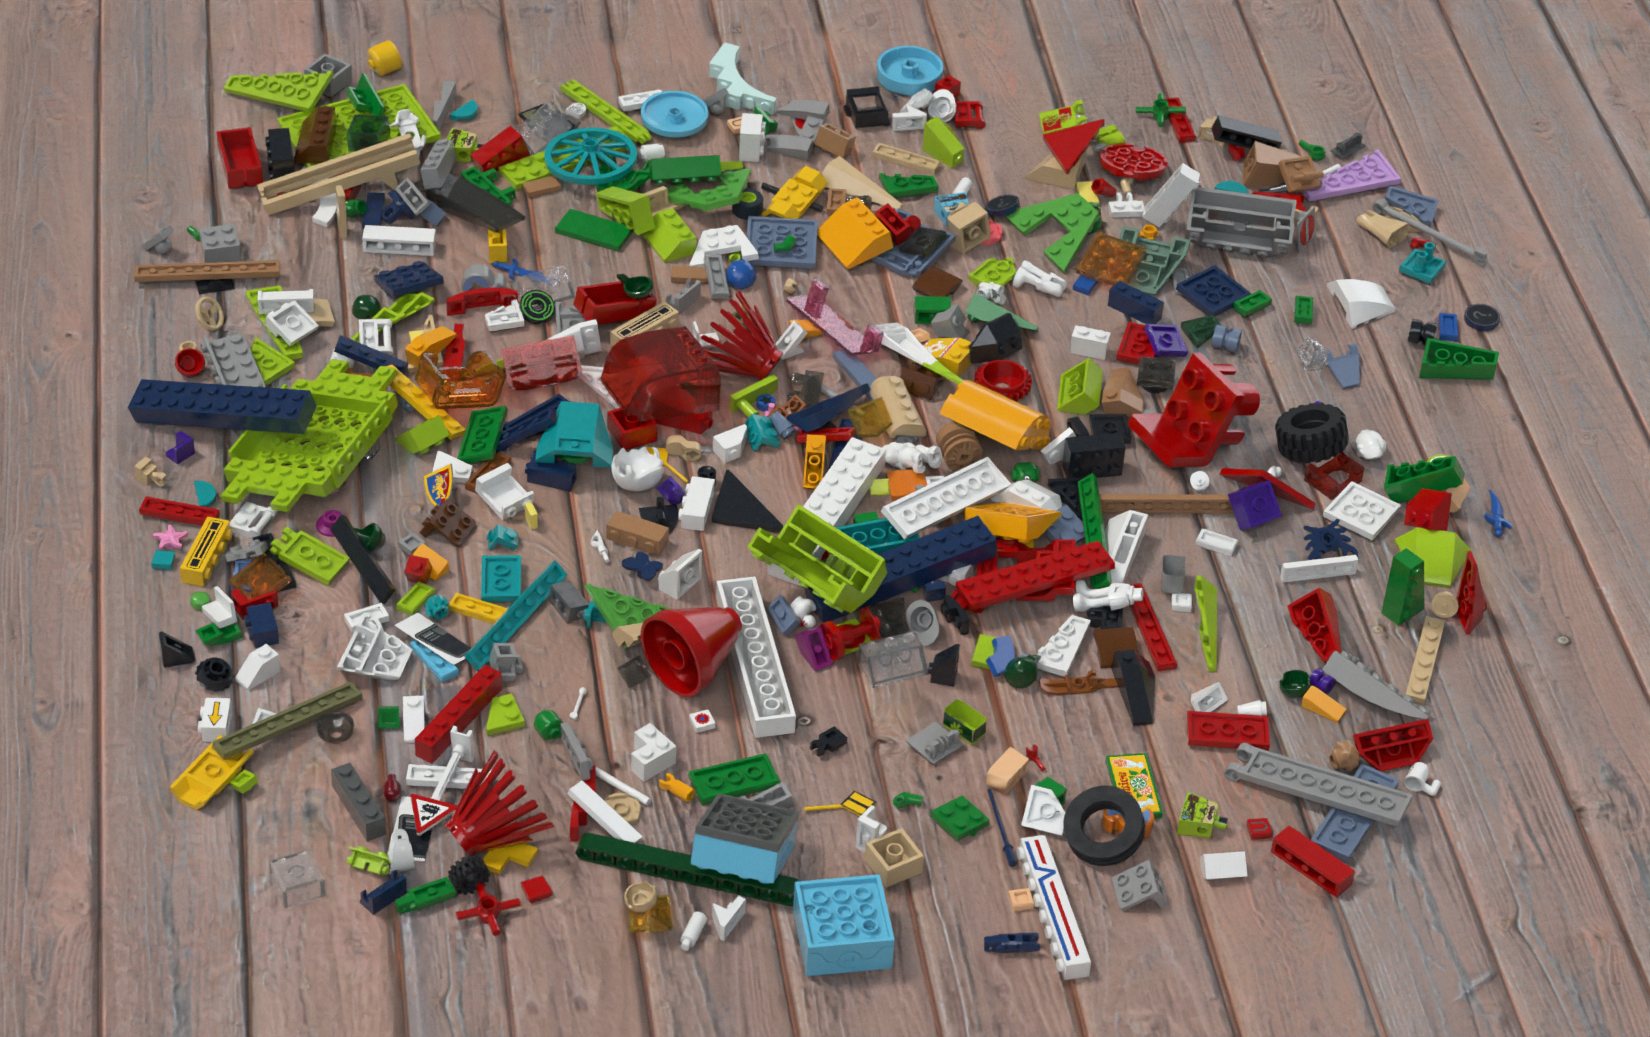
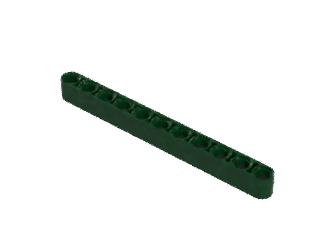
M584 833L575 852L576 856L583 861L793 907L795 882L801 881L797 878L778 875L774 883L765 884L752 878L743 879L738 875L730 873L721 874L717 870L700 869L696 865H691L692 855L593 833Z

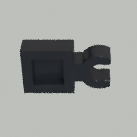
M833 726L821 733L818 740H813L810 743V750L818 748L817 756L819 757L824 755L827 749L833 752L847 744L848 738Z

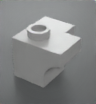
M958 304L952 305L951 308L944 312L937 313L931 322L938 338H963L966 333L963 325L966 318Z
M493 643L489 659L491 668L502 672V682L515 681L516 674H522L524 669L520 655L516 654L513 643Z

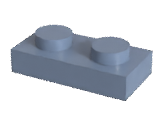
M779 595L767 607L782 634L786 636L801 623L786 598L782 595Z

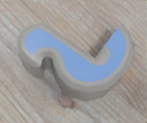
M475 264L465 270L461 288L463 292L469 291L475 283L482 288H505L507 280L501 273H497L494 276L489 267Z

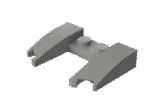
M789 100L785 107H780L777 110V113L806 120L799 136L766 134V142L770 141L771 143L768 146V151L808 160L815 146L814 142L819 127L825 123L829 114V103L816 100Z

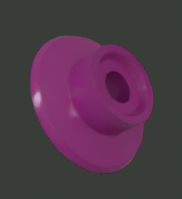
M337 510L325 512L317 520L316 530L324 536L335 537L330 529L339 516L343 514Z

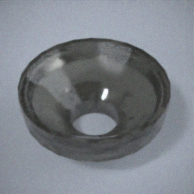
M329 712L321 716L317 722L318 735L328 743L340 744L353 735L354 720L343 712ZM334 732H339L342 734L340 737L337 738L330 736Z

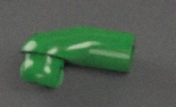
M788 235L783 243H774V252L792 250L796 244L795 236Z

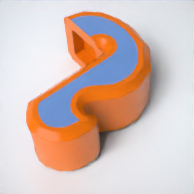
M1149 808L1142 813L1145 820L1144 839L1151 834L1154 823V814ZM1104 809L1102 828L1108 833L1117 830L1120 835L1124 830L1125 818L1116 810Z

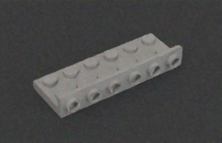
M243 333L209 341L206 334L202 335L203 342H201V348L203 353H207L205 354L208 365L211 364L210 370L212 376H216L214 377L216 384L266 387Z

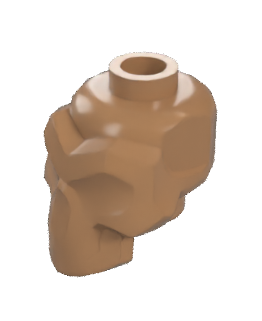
M1347 740L1338 741L1329 755V760L1335 769L1339 768L1351 772L1358 766L1360 755L1356 745Z

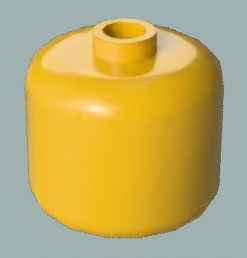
M391 40L383 41L368 49V65L379 76H386L402 68L401 56Z

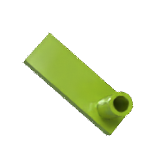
M773 374L730 395L728 409L732 413L741 410L748 418L751 414L759 415V412L751 404L756 402L760 395H770L776 392L778 378Z

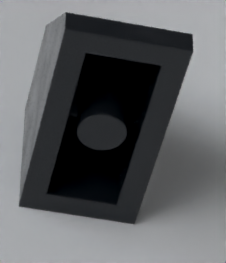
M955 644L935 655L933 663L930 662L928 667V674H931L930 683L954 687L958 671L960 644Z

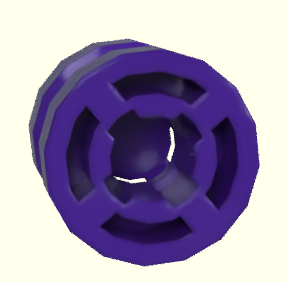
M1320 668L1314 670L1310 675V686L1318 688L1326 695L1331 692L1336 683L1334 677L1325 675V672Z

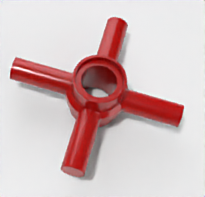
M478 883L476 889L480 899L478 900L477 907L456 912V919L458 921L479 916L481 922L489 924L492 935L498 936L501 933L497 922L499 912L520 907V899L516 898L498 903L495 896L487 894L484 884Z

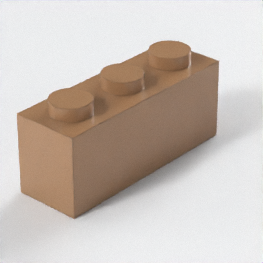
M616 511L606 525V539L659 556L669 542V527Z

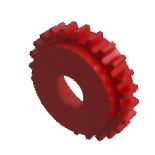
M994 360L987 364H982V368L978 367L977 371H975V383L1016 402L1019 399H1024V395L1028 396L1032 387L1031 374H1028L1029 370H1024L1023 365L1021 366L1011 360ZM998 383H1005L1009 385L1010 388H1001L995 385Z

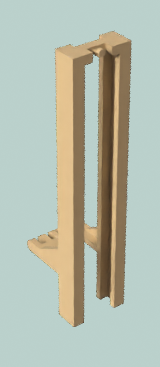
M409 133L258 184L257 186L264 208L269 216L336 193L335 186L342 185L343 190L379 178L395 190L398 183L394 173L421 163ZM291 191L277 196V193Z

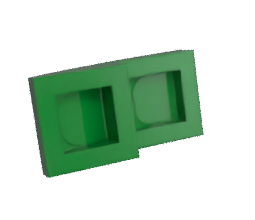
M213 622L195 630L204 645L224 644L243 637L236 623L219 629Z

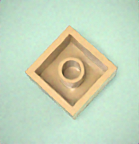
M902 828L866 842L864 860L876 875L880 874L881 881L886 888L923 872L924 855Z

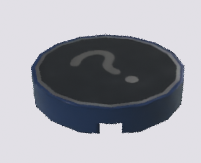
M1002 195L993 198L987 202L986 211L990 216H993V214L999 217L1009 215L1016 211V207H1020L1019 197L1016 195Z
M1473 304L1465 310L1464 321L1470 327L1471 325L1474 326L1476 330L1489 331L1498 326L1500 314L1496 309L1486 304Z

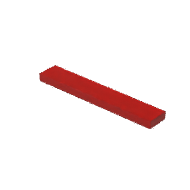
M1142 583L1131 584L1135 588H1143V600L1135 601L1129 607L1157 672L1176 669L1177 662Z

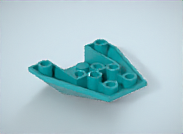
M561 401L556 410L554 424L546 428L537 444L535 462L555 463V455L593 457V466L611 468L613 448L600 405L596 403Z

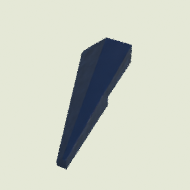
M868 383L786 417L791 423L805 432L821 428L870 391Z

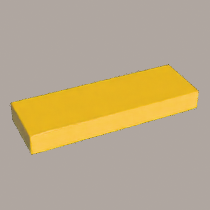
M459 593L454 595L448 605L452 612L494 624L508 609Z

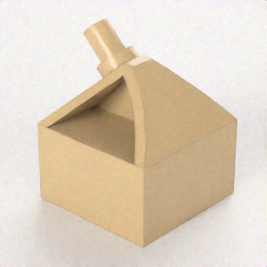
M959 202L955 211L948 215L949 232L956 235V241L952 245L962 254L991 238L988 212L978 203L973 202L965 206L964 202Z

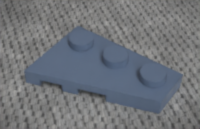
M1389 185L1385 198L1388 204L1402 209L1403 212L1410 216H1415L1420 222L1431 227L1438 199Z

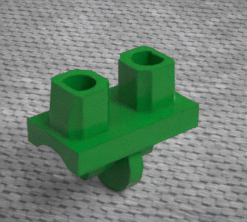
M754 106V114L763 115V122H766L764 135L775 132L778 126L777 121L771 120L770 114L767 111H763L759 106Z

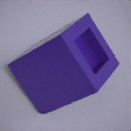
M182 431L175 434L176 446L166 452V457L176 464L195 454L194 439Z

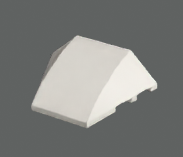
M1342 279L1327 283L1332 296H1337L1345 309V319L1351 329L1356 328L1360 323L1367 324L1370 319H1379L1396 310L1383 287L1376 283L1356 279Z
M363 612L336 669L375 679L399 680L413 649L394 635L387 634L381 629L382 626L380 624L375 625L368 619V615Z

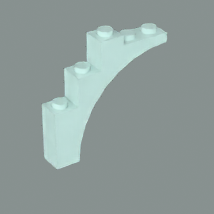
M724 42L709 63V77L717 79V92L723 88H726L729 92L725 96V107L741 110L742 107L754 110V106H759L763 111L774 115L777 98L754 89L742 79L736 69L739 61L740 46Z

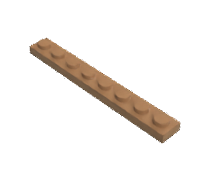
M280 260L135 265L134 281L164 282L280 277Z
M1099 494L1102 514H1122L1128 510L1144 514H1234L1228 494Z

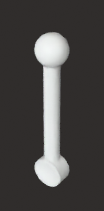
M584 687L579 689L580 695L574 711L570 713L572 721L578 719L577 712L583 696L587 693V689Z

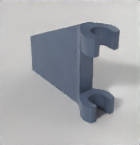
M1355 343L1348 345L1350 350L1346 351L1345 356L1333 358L1330 349L1322 351L1324 356L1320 358L1322 363L1329 367L1343 390L1359 386V352Z

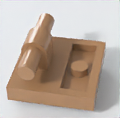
M1311 156L1281 160L1278 163L1289 194L1315 190L1321 187L1319 178H1323L1324 173L1323 171L1316 172Z

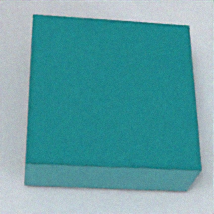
M156 550L151 563L152 568L171 570L176 557L175 552Z

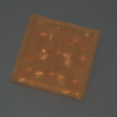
M1097 231L1078 264L1076 273L1112 286L1118 281L1128 284L1145 255L1146 248Z

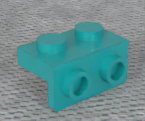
M751 414L744 424L747 426V438L752 449L757 451L761 444L777 448L781 441L773 427L772 421L766 416L762 417Z

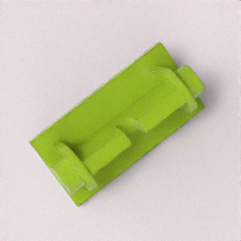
M362 846L357 848L349 847L353 853L352 856L349 855L347 858V864H350V867L365 870L368 863V872L381 876L388 874L389 867L387 865L391 866L392 862L387 854L383 852L375 854Z

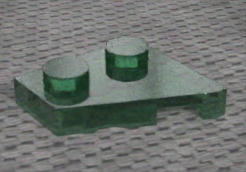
M1214 315L1183 321L1180 328L1195 348H1199L1213 337L1216 325L1221 324Z

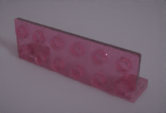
M812 280L808 295L787 298L786 302L793 309L808 319L825 336L829 337L837 346L846 351L848 355L857 356L879 351L884 333L874 324L867 325L865 335H862L826 305L825 299L829 287L821 280Z

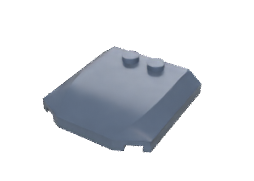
M900 208L896 210L904 220L912 215ZM921 224L919 231L911 233L909 239L899 246L893 243V249L871 260L900 275L920 277L956 241V235L944 229H940L937 232Z

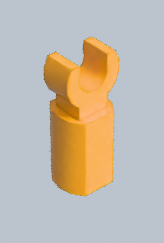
M666 774L667 781L659 780V787L661 789L670 790L672 794L687 803L694 798L695 790L678 779L675 780L672 774Z

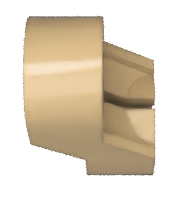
M673 435L667 438L666 451L669 454L680 455L686 461L700 459L702 450L700 443L687 441L681 435Z

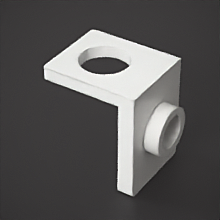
M696 321L693 322L692 338L695 347L698 346L705 349L715 347L702 340L701 336L706 335L719 341L717 333L700 334Z

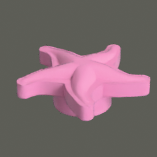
M168 525L166 532L153 534L154 539L161 540L159 550L164 548L182 549V544L179 543V540L188 536L187 531L175 532L172 525Z

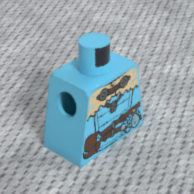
M966 192L934 197L933 210L944 225L948 226L947 217L951 212L955 211L959 202H964L965 206L969 204Z

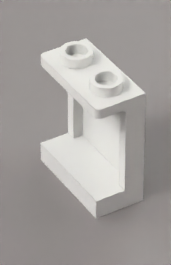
M508 463L478 477L475 491L502 521L524 510L525 503H534L535 496L533 491L527 493L511 476L512 467Z

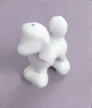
M891 442L882 447L886 449L885 463L901 470L913 468L915 473H923L926 467L923 466V463L927 462L931 468H938L941 465L942 453L938 446L928 448L924 445L915 446L910 442L904 444Z

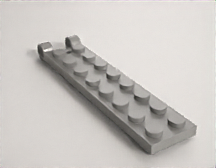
M1241 743L1235 752L1236 757L1240 761L1248 762L1246 767L1236 762H1231L1224 771L1225 777L1230 781L1242 779L1399 827L1413 798V794L1256 748L1248 743Z

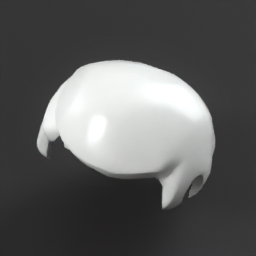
M623 447L614 456L611 465L616 483L621 488L634 492L645 491L655 487L661 480L664 471L662 467L663 461L660 459L657 448L652 447L654 450V455L647 451L646 447H642L639 450L631 449L629 452H626Z

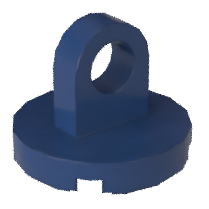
M392 189L388 192L393 202L382 212V218L387 223L395 222L404 213L411 219L416 215L396 190Z

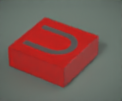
M1268 818L1247 819L1246 825L1251 839L1272 837Z

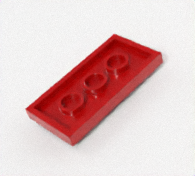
M1187 711L1188 745L1238 749L1241 743H1248L1253 747L1269 751L1268 716Z

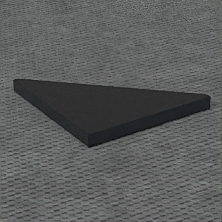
M726 469L713 511L712 523L757 530L760 527L765 531L780 533L784 527L780 521L730 470Z

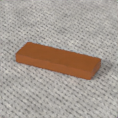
M496 452L494 459L487 460L467 481L465 489L478 494L475 491L477 478L506 463L510 465L512 458Z

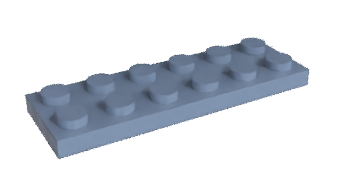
M1361 764L1353 776L1396 789L1399 784V779L1364 764ZM1332 807L1311 841L1317 843L1336 858L1348 863L1375 820Z

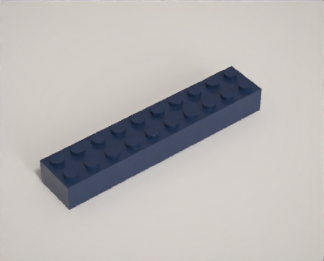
M141 379L128 409L135 422L304 434L317 404L310 390Z
M975 516L878 554L885 559L887 575L875 594L855 611L950 575L953 570L968 565L972 566L997 556L996 538L980 517ZM810 586L808 589L805 588L806 599L813 600L816 605L814 612L822 623L850 614L845 610L841 613L825 604V598H820L812 593L814 589Z

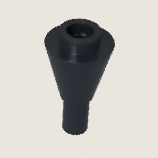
M1285 182L1268 189H1259V192L1289 194Z

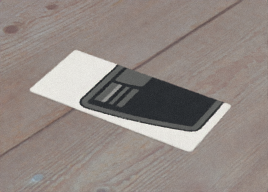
M416 613L395 624L396 627L453 665L466 659L464 655L471 649L420 613Z
M403 796L393 831L396 829L405 830L412 846L414 861L424 862L433 827L422 835H417L411 797Z

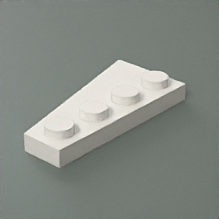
M1071 615L1059 628L1058 633L1049 639L1045 647L1042 646L1038 650L1037 655H1040L1041 659L1036 663L1037 669L1064 677L1068 675L1090 627L1091 620Z

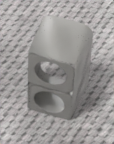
M1163 556V593L1182 594L1186 574L1184 556Z

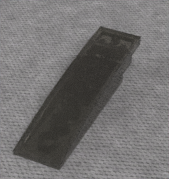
M451 173L448 174L441 188L425 189L423 180L415 182V185L422 192L426 193L427 199L436 202L437 206L444 212L494 232H499L525 220L523 214L496 196Z

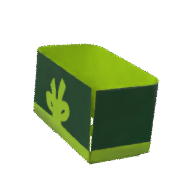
M955 700L945 707L943 726L948 730H958L960 733L959 737L970 745L975 744L985 736L987 718L961 700Z

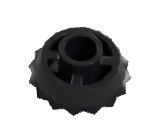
M213 657L201 661L200 665L196 667V680L200 682V686H204L207 690H213L214 692L218 690L223 691L229 688L230 684H233L235 677L233 669L228 662L221 658Z

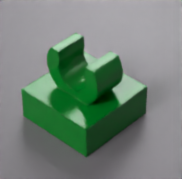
M378 706L379 728L400 727L399 706Z

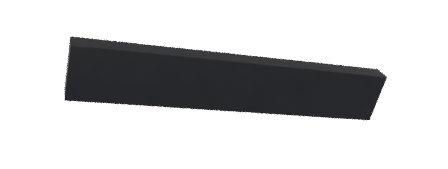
M340 515L330 529L350 557L378 601L386 604L395 592V587L347 517Z

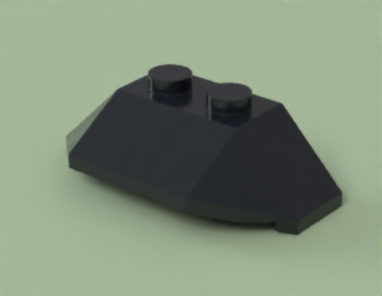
M1006 313L983 325L976 335L974 342H971L969 345L972 364L1001 360L1022 349L1019 324L1011 313Z

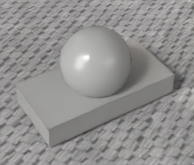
M723 88L703 100L707 107H709L710 112L715 115L723 113L725 104L721 99L729 92L726 88Z
M171 226L166 227L142 244V248L147 251L154 246L156 251L161 254L169 253L172 248V242L167 236L174 229Z

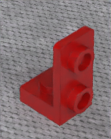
M239 589L231 591V599L235 610L242 620H244V615H247L248 606L271 603L272 609L278 607V594L276 591L249 600L246 595H242Z

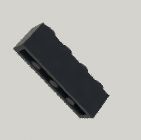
M1220 115L1217 116L1211 127L1214 140L1248 149L1252 148L1255 141L1278 149L1282 144L1279 130Z

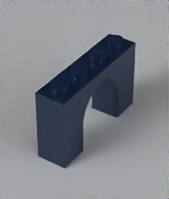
M533 451L530 463H527L525 466L527 482L570 492L576 482V465L555 461V463L535 462L536 451Z

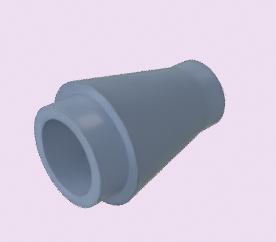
M779 411L770 416L780 437L787 439L796 431L794 424L782 416Z

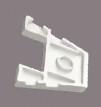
M738 225L726 226L702 232L690 262V267H705L704 255H721L741 251L742 258L746 261L759 259L757 250Z

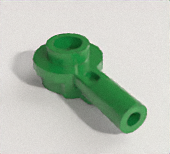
M1304 140L1299 141V146L1307 150L1313 160L1320 161L1326 157L1323 147L1308 144Z

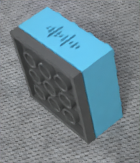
M718 793L696 825L691 865H696L700 869L717 870L721 874L730 873L738 875L743 879H756L765 884L774 883L794 850L799 811Z

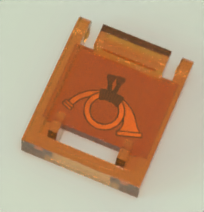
M263 553L228 581L234 590L239 589L242 595H246L249 600L272 591H280L290 583L291 577L286 575V572L271 558L267 560V555ZM245 584L253 593L249 595L241 586Z

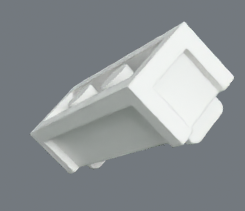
M313 289L307 291H258L259 314L276 312L285 303L289 304L294 300L305 312H314Z

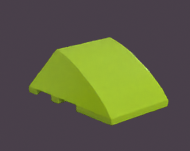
M1418 527L1395 538L1394 541L1396 546L1398 545L1400 552L1407 548L1424 560V585L1446 588L1452 586L1461 566L1465 563L1467 551H1471L1470 547L1454 532Z

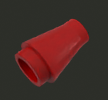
M1103 178L1095 179L1091 185V189L1096 195L1113 197L1117 191L1115 187Z

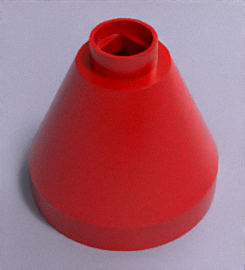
M721 607L664 609L643 622L641 627V644L645 657L658 679L673 693L682 697H692L711 684L737 641L738 633L742 630V622L738 614L729 607L724 609Z

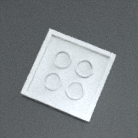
M1351 481L1324 510L1323 517L1333 522L1339 519V525L1373 540L1400 511L1401 505Z

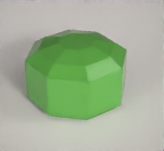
M197 591L191 595V606L195 610H202L203 605L210 603V595L206 592Z

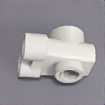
M981 282L979 284V289L976 292L978 295L987 300L992 299L1000 305L1005 303L1006 297L1003 295L1004 286L993 282Z

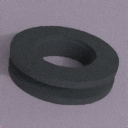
M1097 786L1085 790L1073 799L1065 812L1063 827L1068 844L1077 857L1089 864L1110 866L1121 863L1138 850L1144 839L1145 820L1136 799L1121 788ZM1104 809L1116 810L1121 813L1125 818V826L1121 834L1115 839L1101 843L1090 840L1084 834L1085 822L1093 813Z

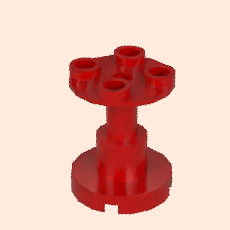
M868 607L860 609V624L853 627L844 625L837 628L832 621L820 624L819 627L822 629L833 661L843 658L845 646L853 644L854 639L866 634L873 642V645L882 643V638L879 634L880 620L877 616L874 617Z

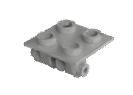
M934 722L906 740L910 746L933 765L964 745L958 740L960 736L958 730L951 729L948 732L937 722Z

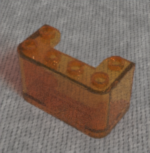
M487 351L472 353L465 367L436 368L438 358L434 353H422L415 381L435 408L490 407L498 402L506 375Z

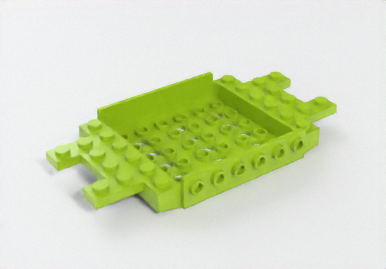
M332 359L314 381L297 379L290 389L310 390L317 404L305 433L294 434L245 430L228 451L231 461L223 470L227 481L231 483L220 495L222 502L239 504L249 492L274 496L275 498L270 503L271 509L289 512L303 494L326 497L336 488H340L393 420L392 415L398 406L396 395L385 390L398 375L396 368L380 366L372 377L347 374L345 372L349 369L348 361ZM287 384L281 386V389H289Z

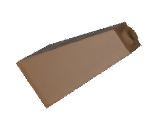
M1255 141L1241 167L1242 184L1246 188L1284 183L1285 181L1278 163L1281 160L1303 156Z

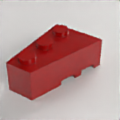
M510 125L470 154L474 166L481 172H486L493 168L499 172L500 166L529 157L530 154L522 135Z

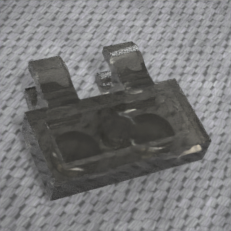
M806 370L805 375L792 373L791 384L803 385L801 391L788 389V401L796 394L808 407L817 404L820 398L824 373Z

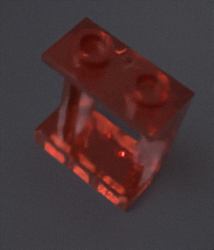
M1340 452L1338 456L1318 468L1312 463L1308 465L1304 481L1332 500L1351 481L1357 484L1362 482L1364 467L1345 453ZM1334 471H1343L1348 474L1349 478L1339 484L1329 474Z

